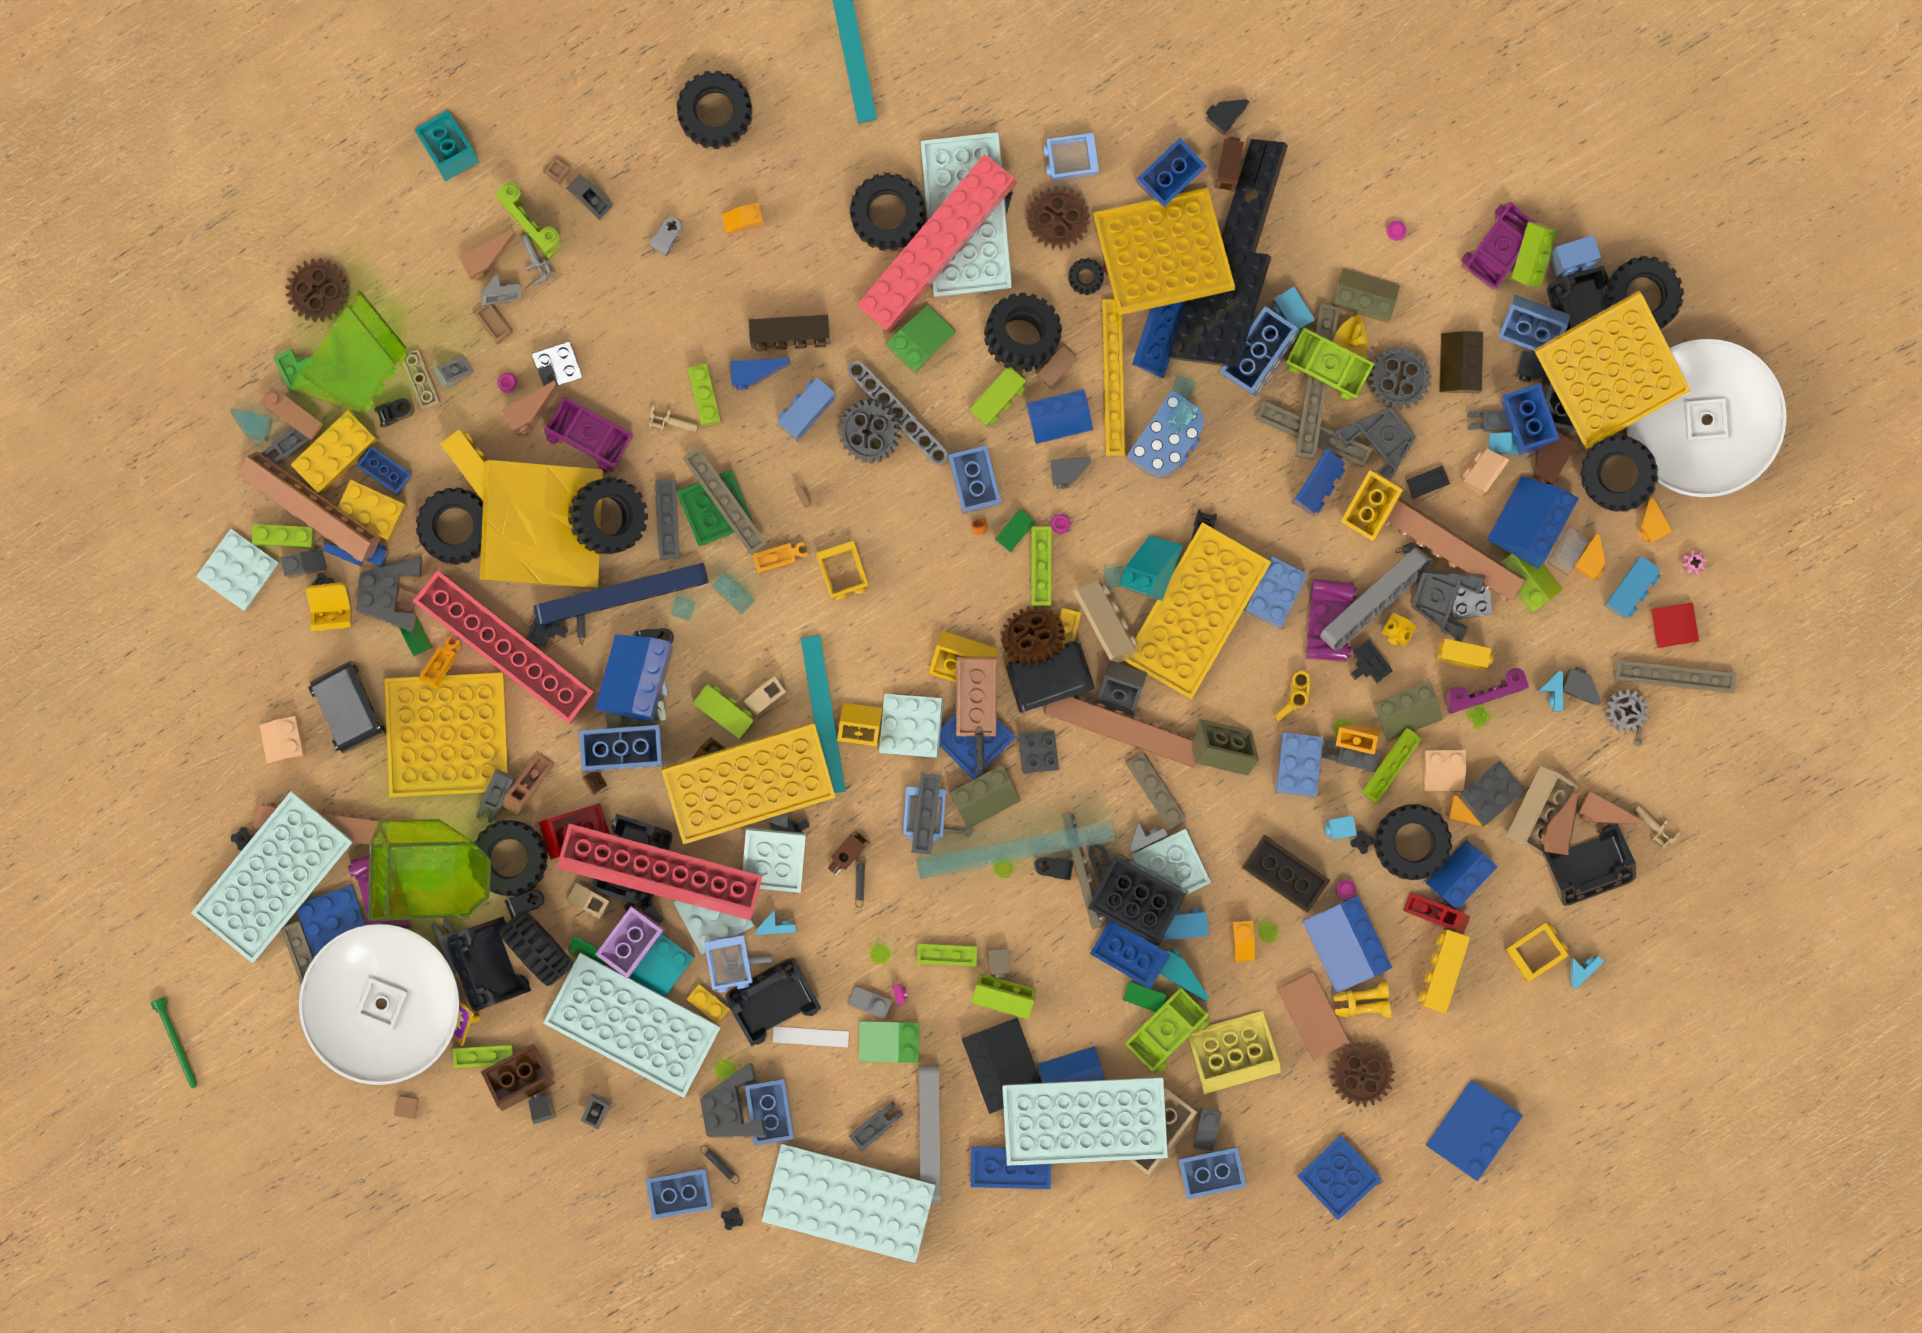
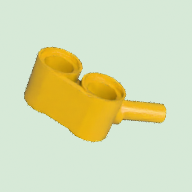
M1298 671L1292 676L1288 704L1274 715L1278 722L1292 710L1302 709L1308 704L1310 676L1308 673ZM1298 675L1305 677V685L1300 686L1296 683L1295 679ZM1295 695H1301L1304 698L1303 705H1296L1294 703Z

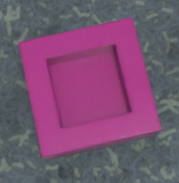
M900 984L892 986L897 1005L905 1004V999H908L905 987L901 988Z

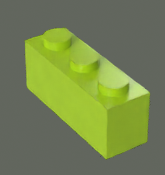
M1528 222L1511 279L1527 286L1541 287L1558 230L1542 223Z
M707 363L688 367L702 428L721 424Z
M1011 367L1009 369L1006 368L974 403L969 412L986 427L990 424L993 426L1000 419L999 413L1002 410L1007 411L1013 404L1011 400L1016 395L1019 397L1026 390V380Z
M253 524L252 544L255 546L315 549L316 530L314 528Z
M707 684L693 701V704L741 740L755 721L752 719L754 715L745 708L743 711L737 708L738 703L728 696L726 699L720 695L722 690L714 684L711 687Z
M979 973L971 1003L1029 1019L1037 989Z

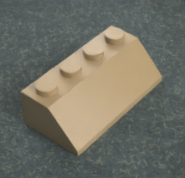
M1096 581L1073 590L1110 660L1119 663L1139 652L1136 648L1138 642L1133 635H1129L1127 631L1129 626L1124 618H1120L1118 614L1120 609L1115 601H1111L1109 597L1111 592L1106 584Z
M1540 766L1512 825L1509 827L1506 838L1544 857V844H1541L1542 833L1547 831L1548 824L1571 796L1577 792L1579 786L1561 774Z
M1165 1088L1167 1153L1169 1155L1198 1117L1199 1113ZM1166 1158L1128 1161L1146 1175L1152 1177Z

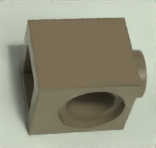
M988 950L990 974H994L995 978L1006 977V973H1010L1009 950Z

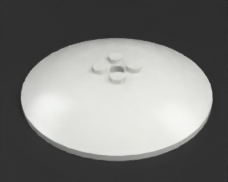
M1699 339L1671 347L1670 350L1691 391L1627 426V436L1639 440L1650 450L1658 465V482L1672 491L1693 497H1717L1733 493L1748 486L1768 469L1783 443L1787 411L1779 382L1769 367L1758 356L1744 347L1731 342L1716 339ZM1709 414L1713 417V422L1710 425L1702 423L1704 415Z
M384 924L366 925L337 936L326 944L314 957L301 985L299 1014L309 1045L320 1060L330 1069L345 1078L359 1083L373 1085L393 1084L420 1074L429 1068L445 1051L454 1035L458 1022L459 991L449 963L442 953L427 939L399 926ZM379 998H384L387 1001V1007L383 1010L379 1009L376 1005Z

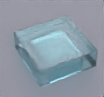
M1177 375L1172 390L1189 401L1196 382Z
M1124 566L1104 569L1105 582L1108 588L1122 587L1119 583L1124 572Z
M676 596L671 616L690 621L696 602Z

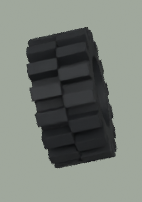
M1081 258L1071 266L1068 281L1075 292L1077 291L1081 295L1094 294L1103 284L1104 271L1096 260ZM1084 269L1092 271L1094 275L1093 281L1089 284H1084L1079 280L1078 275Z

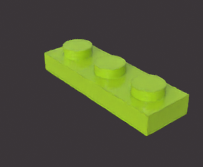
M917 945V964L976 967L977 947Z
M513 1045L453 1048V1069L492 1066L513 1055Z

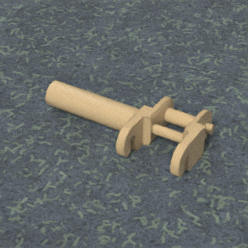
M653 403L649 415L651 422H648L650 429L653 426L660 428L661 432H663L667 427L665 423H668L672 426L697 432L698 424L670 417L672 411L670 407L666 417L656 416L654 414L656 404ZM654 418L663 420V423H654Z
M1640 805L1634 809V812L1657 832L1656 835H1652L1653 838L1651 840H1656L1661 845V850L1663 848L1666 849V845L1668 843L1672 844L1681 834L1678 832L1673 838H1669L1663 832V828L1669 822L1668 820L1660 826ZM1660 834L1667 839L1665 843L1658 837Z

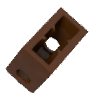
M855 830L831 856L834 861L829 865L828 869L835 875L842 869L847 870L870 845V842ZM843 853L848 855V859L844 858Z

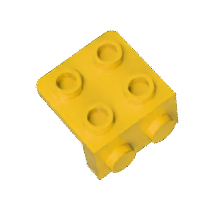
M339 582L306 587L311 611L310 627L312 632L351 627L352 610L345 583Z

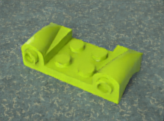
M513 182L505 183L494 193L498 201L550 259L561 250V235L550 226L540 230L533 220L529 222L527 220L529 218L527 213L521 207L523 204L519 199L521 193L519 186Z
M1306 328L1302 329L1285 362L1288 366L1287 370L1295 374L1298 372L1305 373L1337 389L1341 393L1339 396L1347 401H1350L1351 398L1357 399L1367 376L1374 366V363Z
M1180 988L1125 1045L1154 1074L1157 1071L1161 1073L1168 1066L1166 1063L1168 1058L1192 1033L1199 1029L1203 1031L1210 1024L1208 1021L1210 1016Z

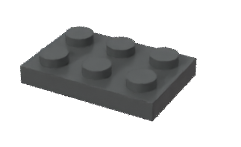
M1499 760L1458 797L1484 827L1525 790Z

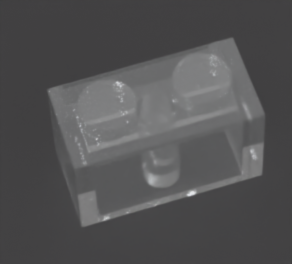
M1568 528L1566 531L1562 530L1557 538V541H1559L1556 548L1552 547L1547 557L1549 558L1547 564L1565 575L1570 574L1590 539L1571 528Z

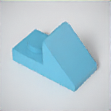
M1512 432L1489 434V450L1497 454L1519 455Z
M1563 671L1556 672L1537 691L1552 692V696H1549V707H1552V712L1563 711Z
M775 910L756 930V935L797 933L796 924L792 925V921H780V925L776 926Z
M1590 956L1583 963L1585 967L1582 968L1574 958H1570V987L1577 989L1604 961L1599 956L1594 958Z

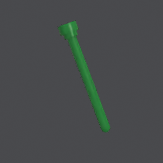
M165 997L150 1003L152 1009L156 1010V1013L159 1012L189 1086L196 1088L197 1081L166 1010L168 1009V1002Z

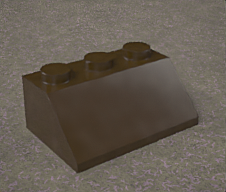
M1459 331L1441 333L1440 393L1479 394L1482 391L1483 332Z

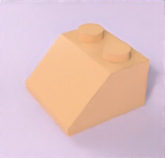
M1486 449L1484 453L1480 451L1474 459L1477 463L1473 468L1468 467L1462 475L1465 478L1462 483L1480 496L1487 492L1509 461L1507 458L1489 449Z
M292 716L260 725L267 764L307 756L299 717Z
M1466 750L1424 751V791H1464Z

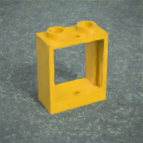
M854 540L816 553L831 600L836 599V601L846 599L847 594L854 592L855 595L866 592L865 588H868L869 585ZM852 551L862 583L834 592L824 560Z
M1443 639L1440 641L1436 661L1483 671L1489 665H1492L1494 654L1491 653L1492 648Z
M1543 922L1504 949L1526 982L1532 981L1569 956L1566 952L1568 948L1562 940L1558 941L1555 936L1557 934L1556 930L1551 924L1547 925L1546 922ZM1544 930L1559 952V955L1532 973L1516 948Z

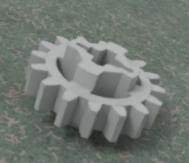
M1629 689L1625 690L1624 694L1618 691V697L1612 695L1611 699L1613 702L1608 701L1606 703L1610 706V709L1605 710L1606 713H1610V716L1606 719H1612L1613 721L1610 726L1617 725V731H1621L1624 728L1625 733H1628L1630 728L1633 732L1637 731L1636 725L1643 727L1644 725L1641 721L1648 720L1644 714L1649 712V710L1644 708L1648 702L1642 703L1641 701L1644 696L1637 697V691L1630 694ZM1622 698H1628L1625 704L1617 703ZM1635 703L1638 704L1640 711H1637ZM1629 707V711L1632 714L1625 715V711L1621 708ZM1614 711L1618 713L1619 719L1616 718ZM1630 718L1636 719L1634 723L1626 724Z

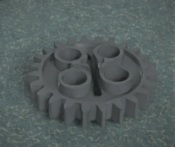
M1400 346L1396 347V351L1389 347L1388 354L1384 350L1381 351L1382 358L1376 355L1375 359L1378 363L1372 362L1374 363V369H1371L1369 374H1372V376L1368 377L1367 381L1373 382V384L1368 388L1375 389L1372 396L1379 395L1377 402L1383 399L1385 401L1384 407L1390 403L1393 409L1398 405L1399 410H1402L1405 404L1407 409H1409L1410 402L1416 406L1418 404L1416 398L1423 400L1424 397L1421 393L1427 394L1429 392L1424 387L1431 386V383L1426 381V379L1432 377V375L1426 374L1431 368L1424 367L1427 360L1420 361L1419 359L1422 354L1415 356V349L1409 353L1407 346L1403 351H1401ZM1401 361H1404V368L1401 377L1404 379L1399 383L1398 394L1395 395L1394 391L1398 380L1395 376L1399 374ZM1388 362H1394L1397 365V369L1395 371L1389 370L1387 368ZM1413 366L1416 369V374L1409 375L1406 367ZM1390 381L1393 388L1391 390L1384 389L1383 382ZM1409 385L1412 393H1403L1402 386Z
M866 399L864 403L860 400L857 402V405L855 403L850 405L851 409L845 410L848 416H841L844 423L838 424L839 427L843 428L838 434L844 436L840 442H846L843 449H850L849 456L855 453V460L862 457V463L867 462L868 458L870 464L875 462V458L878 462L882 461V457L888 458V452L894 453L893 447L899 446L895 440L901 438L897 432L902 430V428L896 427V424L900 422V420H894L897 414L889 413L892 407L885 409V402L878 405L877 399L873 400L872 404L870 399ZM859 415H863L865 417V424H862L859 421ZM878 419L884 422V428L878 426ZM867 428H870V431H872L873 434L870 435V432L867 431ZM856 434L862 437V443L856 441ZM875 438L880 440V448L874 444Z

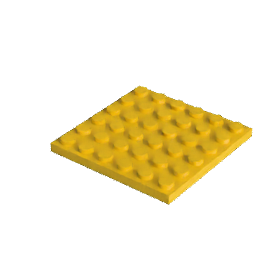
M1208 187L1177 194L1165 207L1153 199L1093 213L1118 315L1235 290Z
M1640 291L1534 349L1585 449L1592 447L1596 442L1604 440V438L1617 433L1691 391Z
M504 673L445 675L437 688L421 682L419 677L384 678L390 798L485 793L495 769L508 773Z

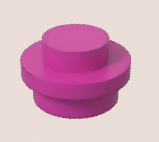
M1392 221L1387 226L1386 232L1388 237L1395 241L1401 240L1406 234L1404 223Z
M504 373L498 378L497 383L501 391L510 393L516 389L517 379L513 374Z
M1055 515L1051 520V528L1057 534H1064L1070 528V520L1066 515Z
M1350 880L1340 881L1336 887L1337 895L1344 900L1353 898L1356 894L1355 884Z

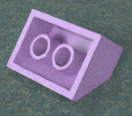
M631 906L595 955L623 976L629 978L664 932L665 928L651 917Z

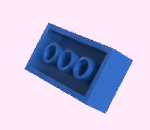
M370 446L357 467L397 495L401 493L413 476L372 446Z

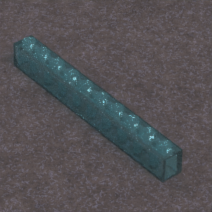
M1107 821L917 859L916 861L920 879H926L1117 841L1114 821Z

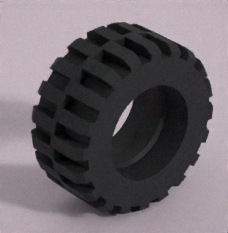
M715 70V73L705 71L704 75L699 76L697 74L693 76L694 79L691 82L688 80L685 83L684 90L681 89L676 105L678 120L685 135L690 137L695 144L699 143L707 149L708 147L720 149L721 146L727 148L731 146L732 142L735 141L737 143L741 140L740 137L746 134L748 125H751L752 104L746 87L742 85L739 79H734L731 74H722L721 71ZM711 93L726 95L733 105V114L730 120L718 127H709L702 124L696 114L698 102L704 96Z
M884 173V175L880 176L876 174L873 175V178L864 180L863 184L855 190L856 193L851 199V222L856 234L859 235L863 242L868 243V246L872 248L877 247L881 251H885V249L894 251L898 247L904 248L922 228L925 221L924 200L917 186H914L908 178L904 179L899 174L890 175V173ZM881 195L897 196L905 204L906 217L903 223L894 229L878 228L870 219V205L874 199Z
M1641 256L1640 258H1632L1628 262L1623 263L1608 280V287L1605 290V296L1607 297L1605 301L1606 307H1611L1627 298V287L1632 280L1639 277L1648 278L1655 282L1661 291V304L1651 313L1659 329H1662L1677 316L1679 308L1682 306L1683 300L1681 298L1684 295V288L1680 287L1682 283L1681 278L1676 277L1677 271L1674 268L1670 269L1668 267L1669 263L1666 261L1660 262L1657 257L1648 258L1647 256Z
M1020 292L1019 296H1016L1013 293L1008 298L1003 297L992 308L984 329L985 345L989 346L988 352L990 355H995L994 360L996 362L1004 363L1003 367L1007 369L1013 367L1014 371L1019 372L1021 369H1025L1028 372L1032 371L1033 367L1035 369L1041 368L1043 363L1047 364L1051 357L1054 356L1061 340L1062 324L1059 323L1061 320L1059 314H1054L1055 308L1052 305L1048 306L1046 304L1047 300L1044 298L1040 300L1036 298L1037 295L1035 294L1027 296L1026 293ZM1014 320L1027 321L1036 327L1040 334V340L1028 345L1018 343L1008 335L1005 325Z
M1609 436L1600 442H1596L1595 446L1587 451V456L1582 461V470H1580L1582 485L1589 498L1602 508L1615 512H1626L1640 507L1644 502L1646 503L1649 500V496L1654 493L1655 485L1658 483V465L1650 450L1639 440L1629 436ZM1616 455H1624L1631 458L1638 468L1636 483L1632 488L1624 492L1609 490L1601 479L1603 464L1609 458Z
M614 477L595 480L587 483L585 487H581L577 491L578 495L573 496L571 502L574 504L569 507L568 513H572V518H568L569 524H573L574 527L571 532L573 535H578V543L580 545L585 544V549L589 551L594 550L597 554L607 555L626 551V549L635 545V541H640L643 536L641 532L645 531L647 527L644 524V520H648V513L644 512V508H647L646 502L642 503L641 501L642 494L634 491L636 487L632 484L627 485L626 480H617ZM606 497L614 500L622 511L621 527L612 535L602 532L594 520V509L597 502Z
M451 487L445 488L441 492L438 490L431 498L428 497L425 500L424 506H421L419 509V516L416 517V533L419 536L420 544L435 559L453 565H459V563L466 564L471 562L470 560L480 557L483 501L473 492L457 487L456 489ZM450 508H460L467 511L473 520L472 534L461 544H448L437 533L436 525L440 515Z
M1408 804L1390 811L1380 821V825L1375 832V853L1377 858L1380 859L1381 865L1392 875L1407 880L1425 879L1441 870L1445 862L1448 861L1450 850H1452V834L1449 832L1447 822L1442 819L1439 813L1433 811L1432 808L1420 804ZM1411 823L1419 824L1426 828L1432 840L1429 853L1418 861L1404 859L1395 848V836L1398 830L1404 825Z
M502 820L490 824L484 831L478 834L477 840H474L472 845L473 850L470 853L472 863L470 864L475 873L474 876L484 888L492 893L503 896H516L533 889L544 877L543 874L548 866V853L546 851V844L541 838L542 836L531 826L515 820ZM507 839L520 842L528 854V862L525 869L513 877L500 875L494 870L491 863V853L494 847L499 842Z
M526 910L520 911L501 928L500 936L508 947L546 986L553 985L572 968L573 962L567 953Z

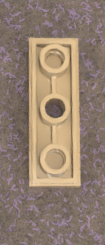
M417 348L400 355L421 410L423 411L441 404L420 350ZM419 376H423L422 382H417Z

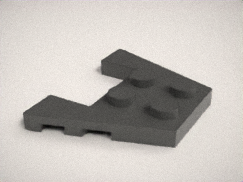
M1388 407L1334 431L1344 445H1348L1362 433L1386 462L1377 472L1390 480L1416 438L1392 407Z
M417 557L361 572L356 606L357 612L414 633L415 613L396 612L400 576L421 577L422 558Z
M1424 570L1411 607L1430 622H1435L1444 633H1449L1455 638L1454 641L1463 642L1468 626L1451 620L1449 617L1459 588L1462 587L1479 594L1485 575Z
M748 1063L700 1098L706 1135L708 1137H767L763 1119L760 1118L744 1124L738 1088L757 1082L753 1064Z

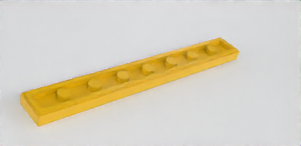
M1102 299L1106 456H1126L1122 315H1118L1114 299Z

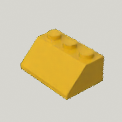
M1369 470L1341 522L1375 542L1404 489L1377 471Z
M942 630L928 674L957 683V657H996L999 649Z

